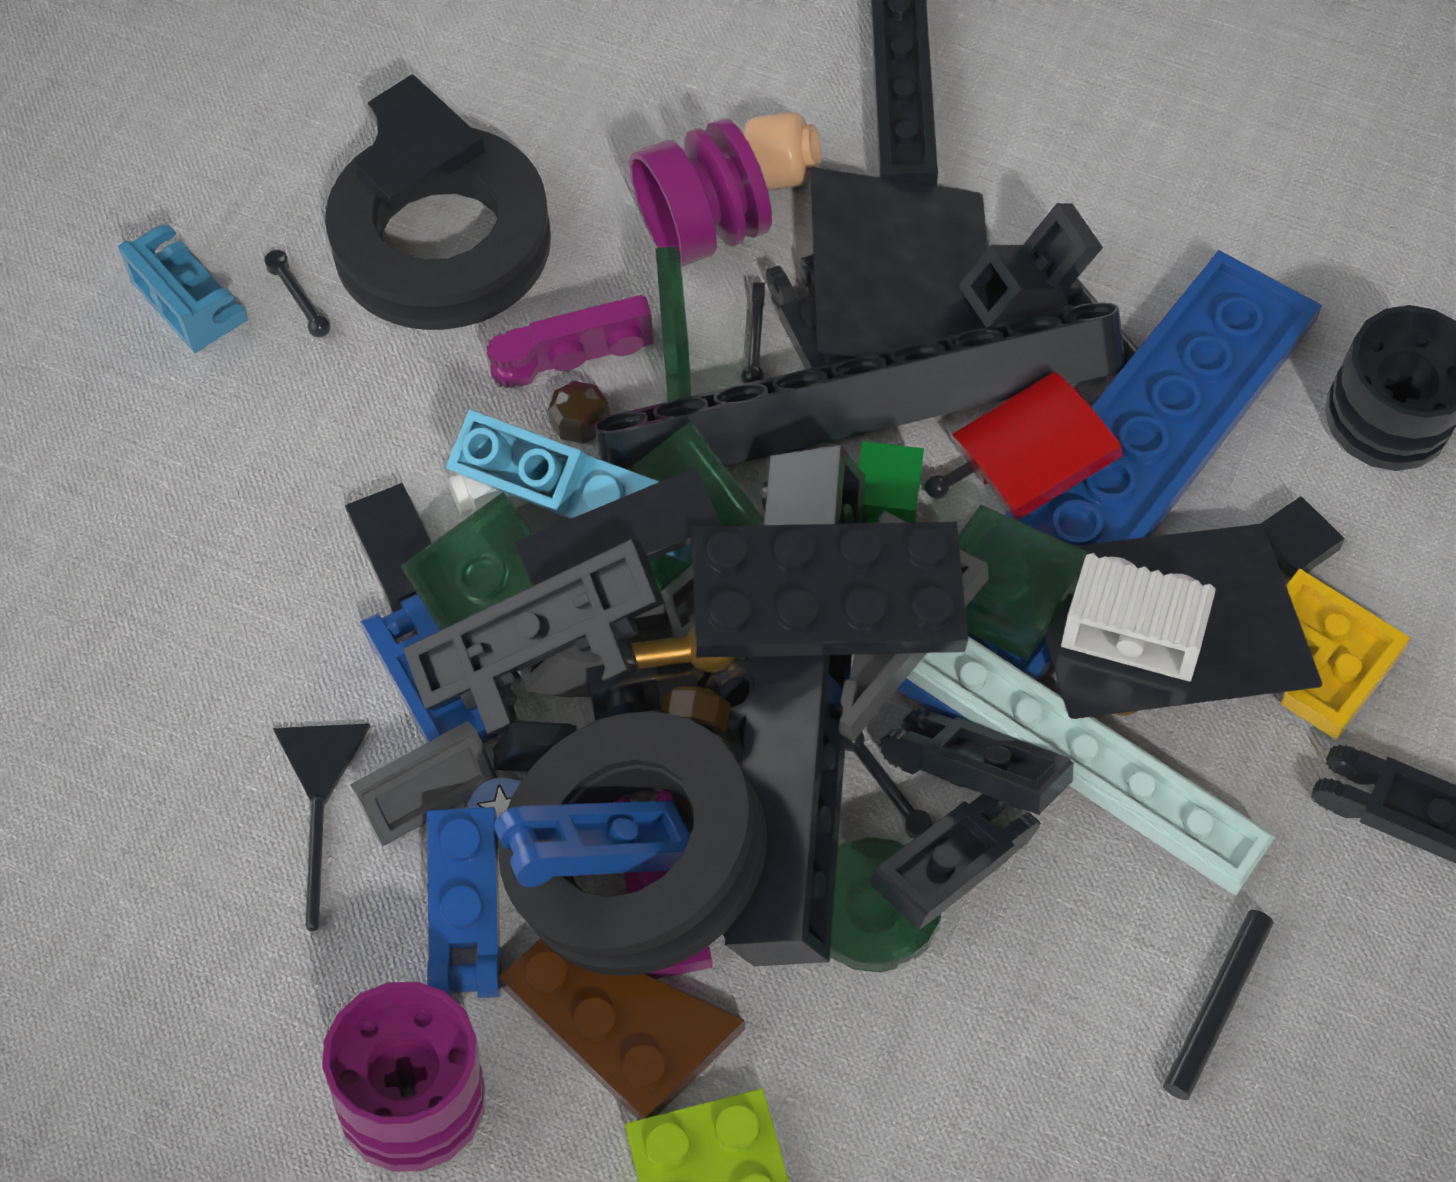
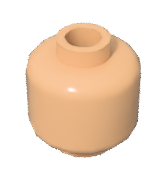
M784 112L755 116L745 125L743 135L756 156L768 190L803 186L810 179V169L813 167L820 168L821 144L817 128L814 124H807L804 117L800 114Z

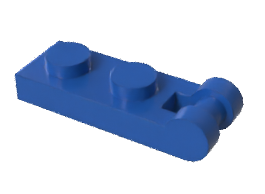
M419 594L401 601L402 608L382 618L379 613H376L360 621L371 648L379 657L426 743L466 721H469L476 729L482 744L498 736L497 734H487L478 708L473 711L467 710L462 699L438 710L424 708L403 648L441 630ZM411 631H414L416 634L399 644L395 642V639Z
M673 801L518 806L504 811L494 823V828L502 847L513 852L510 865L518 883L524 887L539 886L556 876L669 871L684 854L690 838V834ZM538 840H550L551 842H539Z
M495 807L427 811L429 952L427 985L445 991L450 997H453V993L477 992L478 998L501 996L499 976L501 975L498 835L494 828V823L497 819ZM477 948L476 964L453 965L452 949Z

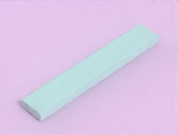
M969 636L965 652L927 653L907 677L908 680L975 724L1071 758V761L1074 762L1073 782L1069 785L1071 788L1235 896L1241 890L1276 837L1095 718H1069L1064 699Z

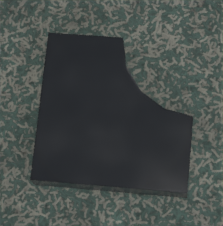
M411 74L367 102L369 114L377 126L378 135L371 150L355 164L358 179L390 210L395 211L484 153L483 138L414 74Z

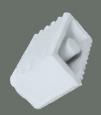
M1094 553L1088 554L1085 557L1067 616L1061 647L1191 682L1216 589L1211 584L1202 586L1198 580L1188 575H1163L1159 570L1150 572L1146 567L1137 569L1133 563L1123 558H1098Z

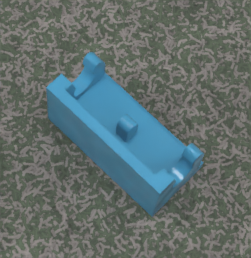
M170 225L158 226L131 243L127 240L118 245L131 283L194 354L248 320L245 309L233 300L235 296L229 289L222 288L189 252L188 247L182 240L167 245L162 251L155 253L159 245L170 241L176 235V231Z

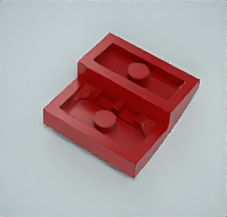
M1056 371L951 434L952 440L984 485L989 483L1015 521H1018L1123 456L1122 445L1082 396Z

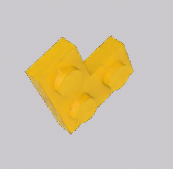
M1299 569L1286 587L1320 675L1322 686L1285 692L1281 705L1335 740H1338L1405 652L1411 637L1302 569Z

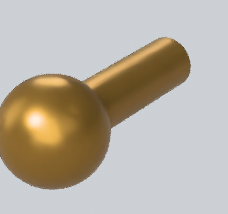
M695 626L689 631L687 636L631 643L640 669L691 662L699 670L712 673L725 669L735 659V657L696 658Z

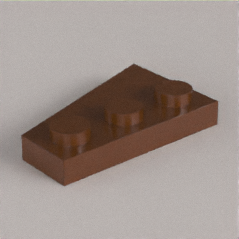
M541 938L499 976L501 987L638 1120L659 1115L745 1030V1020L645 974L627 976L605 975L577 967L553 952Z

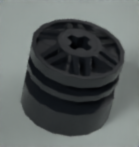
M1406 305L1386 308L1364 322L1350 345L1343 360V365L1337 372L1326 399L1325 416L1332 436L1349 455L1371 467L1393 471L1418 468L1439 456L1456 428V321L1435 309Z

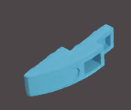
M470 409L445 467L459 475L568 519L658 483L656 480L588 456L581 450ZM689 544L665 555L686 562L692 546Z

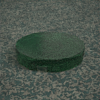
M866 837L843 843L838 847L830 957L854 970L882 973L897 969L898 964L908 962L913 957L915 960L927 951L940 928L941 914L918 930L869 884L875 869L905 846L895 840Z

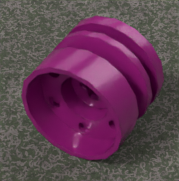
M721 118L708 123L705 131L696 128L688 131L684 139L685 152L675 141L665 140L631 154L629 161L630 178L642 218L663 258L674 268H682L713 255L717 248L716 234L726 245L736 246L743 242L745 236L756 238L768 233L772 226V208L768 188L760 165L749 142L739 127L729 118Z
M388 982L360 993L337 1013L324 1038L322 1069L346 1141L366 1162L392 1172L427 1170L451 1160L473 1139L484 1115L485 1083L482 1076V1067L479 1062L480 1055L477 1038L466 1011L445 991L420 982ZM416 1085L415 1095L403 1097L404 1087Z

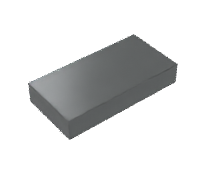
M466 721L350 784L375 837L383 847L427 823V811L452 809L470 799L474 791L481 784L498 777L476 729L469 721Z

